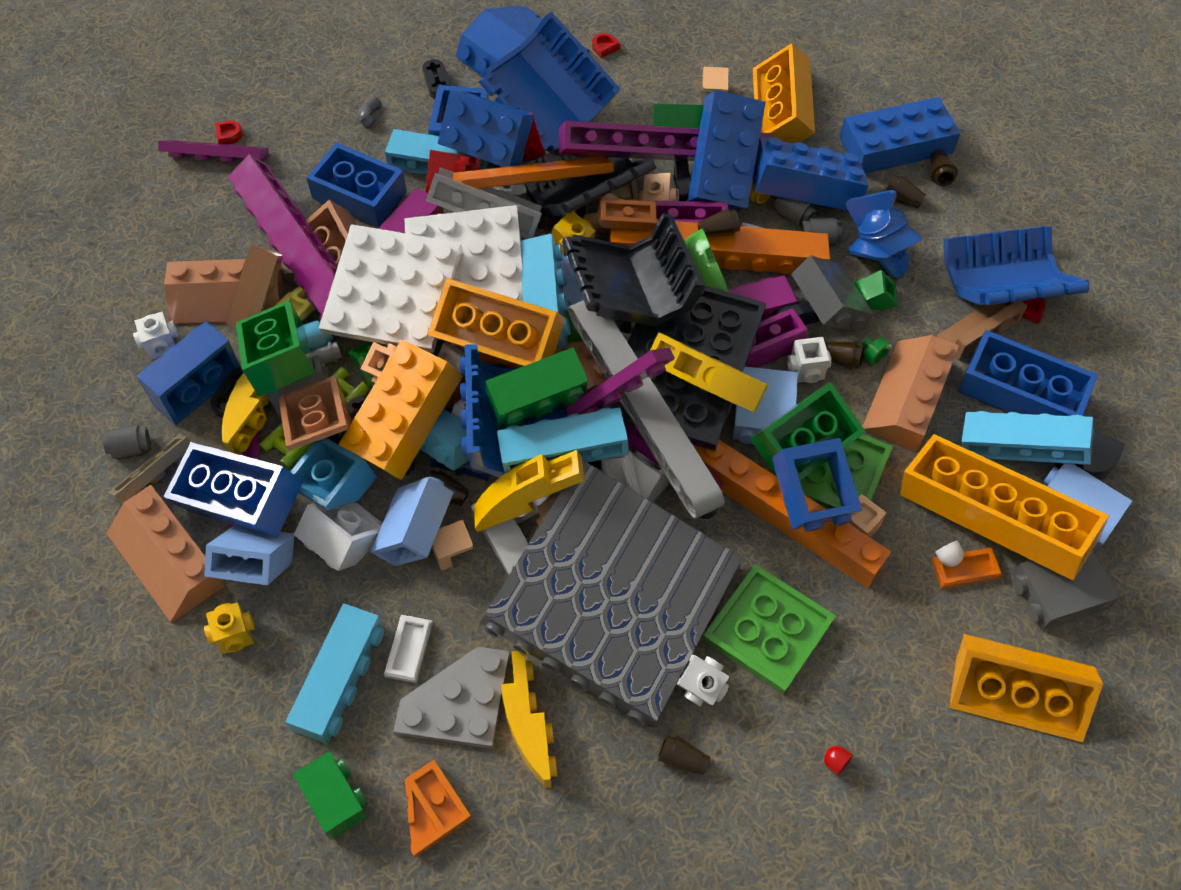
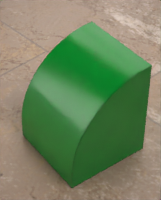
M882 270L853 282L871 310H887L898 306L896 284Z

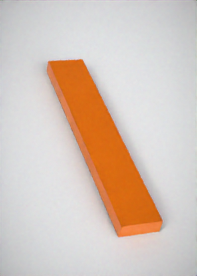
M596 156L453 173V180L482 189L614 172V162L605 157Z

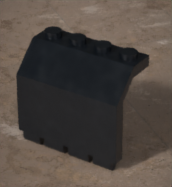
M559 148L527 164L596 156L560 155ZM605 157L614 162V172L524 183L527 194L534 203L542 206L541 211L545 217L564 216L654 171L657 167L653 158L631 161L629 158Z
M662 213L651 236L630 246L575 234L573 237H565L562 241L586 309L595 312L596 316L657 326L693 309L698 298L703 295L704 281L672 215Z

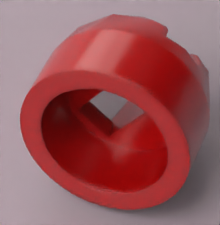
M832 746L827 749L824 762L832 773L839 776L854 755L842 746Z

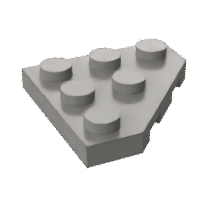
M476 647L403 697L399 703L393 730L394 735L493 749L502 700L501 684H505L510 652Z

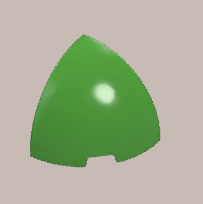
M702 228L690 235L684 242L705 286L729 292Z

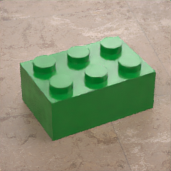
M290 300L235 323L242 370L258 397L267 393H274L281 387L293 382L303 381L308 376L315 374L305 327Z
M573 347L486 380V399L499 430L513 425L523 426L525 424L524 420L536 417V419L545 418L553 413V409L563 405L566 408L585 395L588 379Z
M830 382L756 433L750 440L777 477L772 457L782 449L837 438L841 439L844 449L866 433V431ZM828 460L795 466L799 480L801 481Z

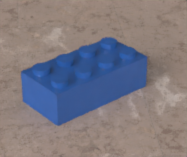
M714 90L705 97L687 201L727 202L729 211L736 210V212L748 208L765 101Z
M940 97L844 117L839 138L847 153H852L860 158L864 173H870L930 159L931 153L937 149L944 150L947 155L953 154L961 133Z
M776 137L759 138L753 173L756 192L847 211L846 202L848 200L865 195L869 184L860 158L852 153H836L824 147L819 149L808 147L801 142H784Z
M985 330L958 392L1009 413L1083 416L1098 374Z
M191 442L164 498L188 512L277 538L303 481L283 466Z

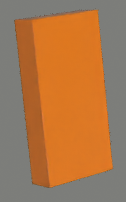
M992 547L964 552L963 560L953 567L944 565L938 557H933L931 560L941 589L995 580L1002 577V572Z

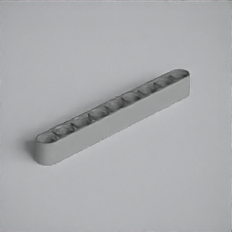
M584 300L568 307V313L575 329L607 380L638 359L613 319L596 316L595 312L588 311ZM647 377L642 380L644 384L642 387L632 392L622 393L620 402L689 514L696 519L724 506L725 501L721 489L652 380Z

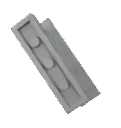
M441 167L438 174L435 173L426 198L427 202L454 212L517 205L520 236L526 239L533 238L541 217V205L493 187L477 189L453 180L454 172Z

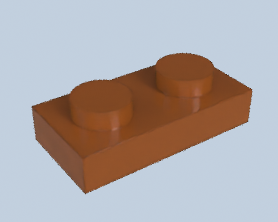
M600 199V227L654 230L657 224L655 201Z

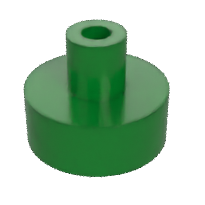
M867 336L861 343L866 348L863 358L871 366L885 358L892 348V345L884 337L874 341L870 336Z

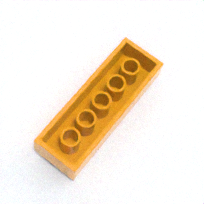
M933 434L904 471L900 491L901 496L1073 581L1099 542L1109 515L935 434Z

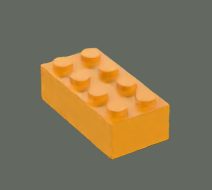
M446 278L427 335L464 349L465 345L477 344L479 354L523 367L554 355L566 318L556 311Z
M401 339L339 445L402 480L463 376L449 362Z

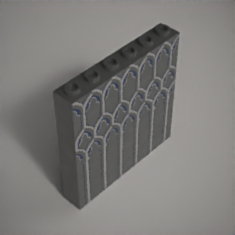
M582 460L585 481L565 488L560 492L480 623L485 626V631L491 636L498 639L503 637L513 643V648L517 652L525 656L533 655L541 660V665L548 671L555 674L560 672L570 678V683L577 689L582 691L589 690L598 695V700L603 705L612 709L617 707L627 713L626 717L634 724L650 726L658 720L742 557Z

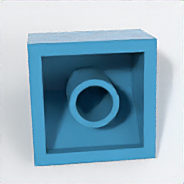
M327 438L315 441L290 471L303 481L298 493L326 510L360 500L377 478V475L363 458Z

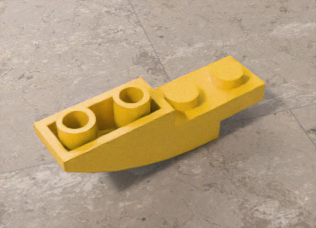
M658 332L651 350L670 348L675 358L665 365L667 372L738 406L756 412L768 384Z
M244 373L231 392L222 423V442L227 452L241 455L242 452L247 450L253 437L265 425L267 418L263 407L270 401L266 394L258 397Z
M575 450L547 461L544 455L541 454L525 461L501 476L488 487L474 505L476 531L480 532L533 511L534 500L585 481L581 455Z
M511 651L514 683L501 684L509 729L517 749L532 774L544 788L552 787L551 777H557L555 756H548L547 744L554 743L552 723H545L544 712L533 713L537 712L535 692L529 693L528 681L534 680L532 661H526L525 655L517 651Z

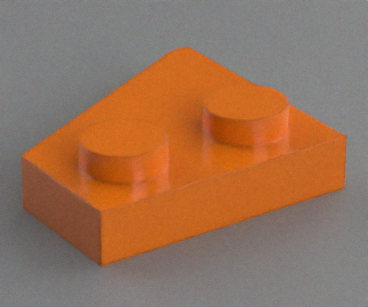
M432 760L405 779L408 800V823L411 836L410 847L413 856L417 858L472 818L435 760Z

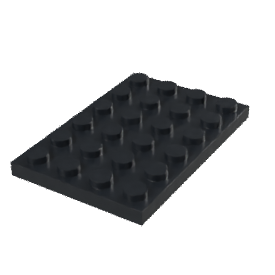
M705 286L703 295L698 298L693 309L657 326L635 323L627 343L639 359L651 350L659 332L743 372L765 312L766 303ZM667 371L650 378L693 445L716 451L732 402ZM620 401L610 406L604 405L600 408L614 409L620 407L624 424L636 427Z

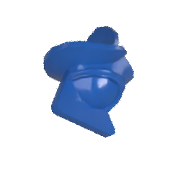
M888 190L848 200L846 207L857 225L860 235L849 246L850 254L878 260L891 278H902L909 265L910 258L907 248L919 242L923 237L908 225L909 220L905 217L904 212L893 206L897 196L896 191Z

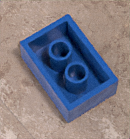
M450 91L437 144L502 167L518 166L522 163L534 115L464 91Z
M337 142L306 177L313 200L323 204L331 200L349 210L353 217L378 228L407 192L403 170Z
M205 321L199 327L193 329L189 335L175 346L170 347L155 362L146 366L136 377L152 405L176 426L213 396L232 370L241 367L229 340Z

